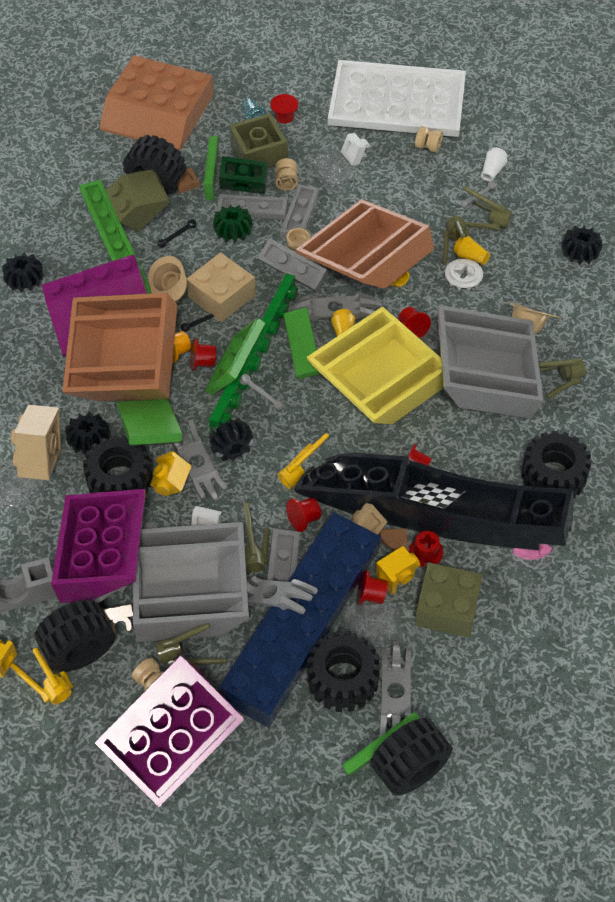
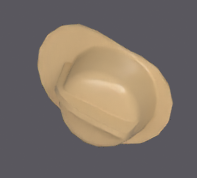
M165 256L155 261L150 267L148 274L151 293H168L175 302L185 293L187 277L180 260L174 256Z
M510 302V305L513 306L511 317L533 321L535 334L542 330L549 318L562 319L558 316L534 311L525 306Z

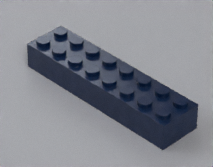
M335 512L332 513L288 581L291 582L293 579H296L318 589L316 594L309 593L313 596L311 601L290 598V600L304 607L306 611L304 614H300L291 609L282 610L280 607L272 606L219 686V693L237 711L268 728L271 726L307 668V660L310 657L312 647L317 648V641L321 638L325 639L358 586L363 571L369 568L379 552L381 536Z

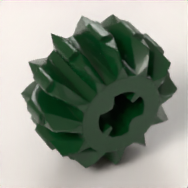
M230 204L229 208L221 206V210L215 212L213 229L218 239L223 238L225 243L232 239L236 243L238 238L244 241L245 237L250 235L253 224L247 209H242L240 205L232 207Z

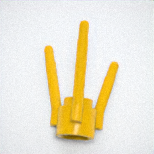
M327 433L313 445L309 443L285 468L277 473L279 480L287 489L290 490L296 486L298 480L305 473L300 464L329 437Z
M34 648L33 653L47 676L43 682L44 688L38 685L15 663H11L10 667L42 697L45 703L50 701L53 705H57L71 696L73 685L68 679L67 672H60L61 677L58 674H53L38 648Z

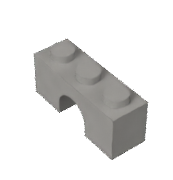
M49 557L21 564L23 571L18 577L11 580H0V613L57 597L51 586L53 570Z

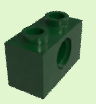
M222 156L219 175L220 189L265 194L268 162Z

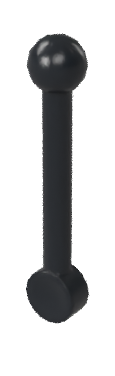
M190 219L186 226L165 239H159L157 242L158 247L164 248L169 241L189 228H195L197 225L196 221Z
M211 313L191 323H183L180 328L182 331L188 332L191 327L215 316Z

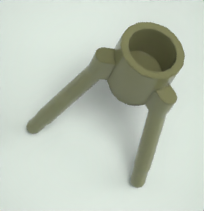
M464 186V191L484 202L475 201L474 204L491 212L489 221L493 222L492 224L465 222V226L487 228L499 231L500 227L506 229L512 211Z
M453 216L446 222L447 229L443 231V265L447 264L449 239L452 238L457 241L460 237L470 236L464 219L460 216Z
M581 358L540 363V372L559 369L561 377L569 380L548 393L546 398L549 399L570 386L580 383L579 378L584 377L586 373L585 364Z
M244 502V517L248 538V546L245 547L246 572H260L268 564L269 528L264 529L261 550L254 543L249 504Z
M206 623L174 638L171 637L155 642L161 664L169 663L170 666L178 658L177 656L182 654L179 642L209 629L210 624ZM227 658L187 659L193 665L225 664L228 662Z

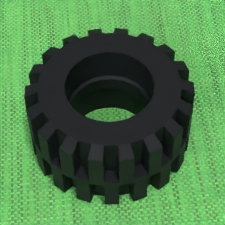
M144 135V137H139L124 158L122 165L124 166L123 172L126 174L153 169L157 173L168 196V194L173 192L185 173L186 164L184 163V157L180 155L179 149L174 147L175 145L155 135H152V137Z
M552 431V434L547 432L541 433V437L536 436L532 439V443L527 445L521 471L524 486L571 489L575 499L576 494L580 495L586 486L592 463L590 451H586L587 446L584 442L579 443V438L576 436L573 438L569 437V433L563 432V434H558V431ZM550 462L559 463L568 470L555 471L548 468L545 464Z
M114 435L108 440L106 438L101 439L100 444L94 443L91 446L92 451L86 452V459L83 460V470L90 493L145 489L146 494L148 493V487H151L150 483L153 477L149 454L143 444L129 445L127 436L122 435L121 438H117ZM115 467L130 468L121 475L106 474Z
M91 600L75 601L56 609L43 619V622L37 627L38 630L35 631L36 642L51 670H55V672H70L90 665L110 649L109 647L113 645L115 633L101 606L95 601L91 602Z
M345 631L338 632V636H334L333 633L328 634L326 641L321 638L317 641V648L312 647L310 657L307 660V681L311 695L315 694V700L318 703L324 701L325 708L330 710L331 706H335L336 712H342V708H348V712L355 711V705H358L361 709L366 706V699L368 701L373 699L374 692H377L379 684L380 659L379 655L375 654V647L372 644L367 646L368 640L366 638L358 639L357 634L352 632L350 636H347ZM347 663L356 667L360 673L350 680H338L327 671L335 664Z
M424 717L403 725L387 737L375 751L370 763L389 791L394 796H399L419 788L435 776L448 761L453 748L431 719Z

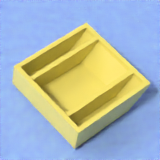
M383 306L307 356V361L373 423L394 424L444 388L441 357Z

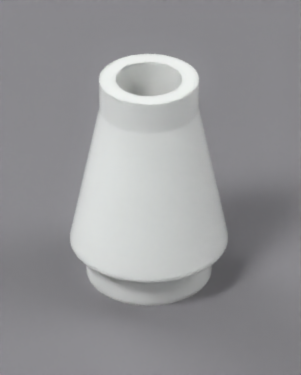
M494 147L487 152L481 173L483 180L493 181L495 176L506 165L507 153L503 149Z

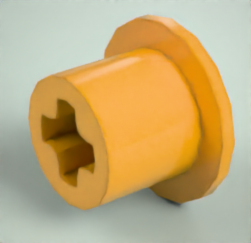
M184 331L175 333L172 363L178 360L179 355L191 350L190 339Z

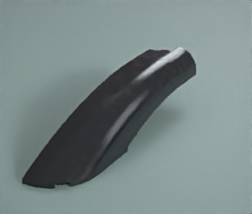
M368 453L334 455L326 458V463L316 468L310 467L301 476L294 488L295 492L300 495L314 498L320 503L354 514L356 510H361L366 503L372 504L386 519L387 525L417 532L432 531L438 537L490 546L539 550L540 544L566 546L568 533L571 531L573 522L574 497L573 490L519 486L466 477L412 461L409 456ZM421 481L465 491L446 508L401 497Z

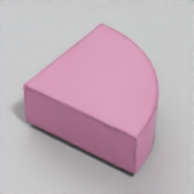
M540 544L539 550L514 548L513 554L520 558L534 560L547 556L552 548L547 544Z

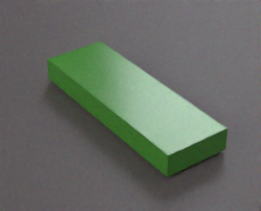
M218 136L209 137L204 177L206 200H214L219 159Z
M307 307L283 313L297 379L321 374L307 361V356L317 350Z
M416 712L410 714L345 762L343 769L348 776L352 777L367 766L377 748L393 732L413 720L420 719Z

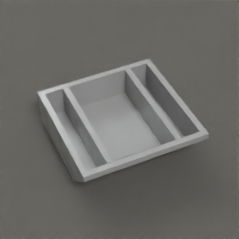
M438 305L437 313L444 390L459 408L532 419L543 403L533 321Z
M243 522L141 530L136 581L133 583V626L137 642L174 638L206 623L210 624L209 629L190 638L223 636L249 619Z

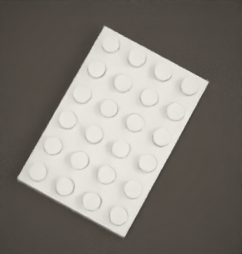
M338 60L328 114V125L418 133L420 126L429 128L430 131H443V136L459 137L466 71Z

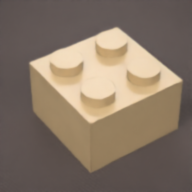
M221 252L186 278L188 297L207 312L212 313L221 322L256 295L255 277Z
M28 405L24 414L20 415L18 426L11 433V444L15 445L13 465L17 467L18 477L41 480L50 479L62 452L59 407Z

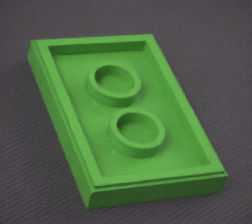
M256 318L233 335L205 388L207 393L214 395L237 378L265 322Z
M168 399L117 402V411L129 445L182 441V431Z

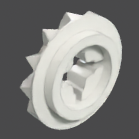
M468 259L454 260L445 269V280L449 281L450 287L456 286L458 290L466 288L469 291L471 287L477 288L483 278V271L480 265ZM464 271H466L467 276L463 279L460 278Z

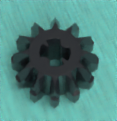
M583 225L582 228L574 226L572 230H567L561 246L564 257H570V262L578 260L579 264L583 261L590 264L592 259L597 260L603 243L600 233L594 232V228L586 229Z
M25 252L21 256L14 254L13 259L6 258V264L2 265L4 282L6 285H9L12 291L18 289L22 293L25 288L31 291L32 286L39 287L40 280H43L42 263L39 259H36L34 254L29 256Z
M90 411L86 416L78 413V419L70 418V425L66 426L65 429L66 441L69 447H72L75 453L82 450L84 455L87 451L92 450L91 446L94 443L100 444L101 439L106 438L108 440L110 438L106 420H102L100 414L93 416Z
M230 418L226 423L220 422V426L212 428L213 433L208 436L213 454L217 458H221L222 461H227L228 459L234 461L236 457H242V454L250 452V447L254 444L249 425L246 422H242L240 418L234 421Z

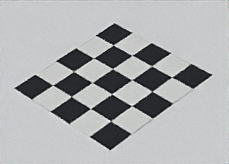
M421 481L401 497L446 508L465 491Z

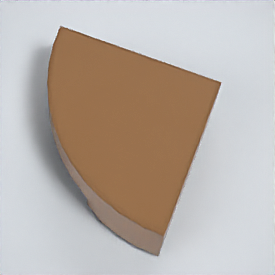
M191 167L185 170L177 184L179 194L200 187V182Z
M383 529L379 532L381 543L393 552L402 546L408 551L406 529Z

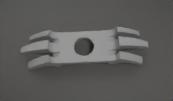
M359 292L354 296L315 298L307 295L292 302L288 312L307 307L310 320L318 321L320 318H332L334 312L329 310L328 306L332 303H338L342 306V309L350 310L355 319L367 317L374 312L367 308H381L382 304L377 302L376 298Z
M188 420L193 441L189 440L179 422L178 424L182 431V445L180 446L179 442H172V445L178 455L188 463L194 457L204 459V464L198 468L191 467L188 475L192 480L196 493L201 499H206L205 493L200 486V483H203L204 489L211 499L218 501L219 498L211 479L214 478L216 486L223 492L228 487L222 481L217 469H215L208 456L193 420Z
M253 576L247 580V594L251 595L248 597V606L251 607L254 604L280 607L282 610L291 609L297 613L304 614L306 611L304 607L290 600V598L311 601L313 596L309 593L316 594L318 591L317 588L293 579L291 582L263 580ZM277 588L276 593L272 597L265 598L268 591Z
M394 641L392 667L388 666L386 647L381 648L380 736L386 733L387 717L391 718L393 728L400 722V718H406L411 714V649L406 648L405 667H401L399 641ZM391 685H400L404 689V695L401 698H392L387 692L388 688Z

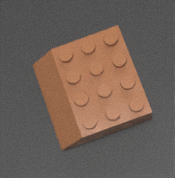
M133 55L106 96L99 128L102 131L136 140L139 137H144V135L151 137L155 135L160 139H166L167 142L175 145L174 147L180 151L214 95L213 75Z
M361 199L295 250L297 254L357 281L386 289L433 251L434 246L429 225Z
M168 293L73 298L62 392L67 395L94 401L169 399L177 314L176 302Z

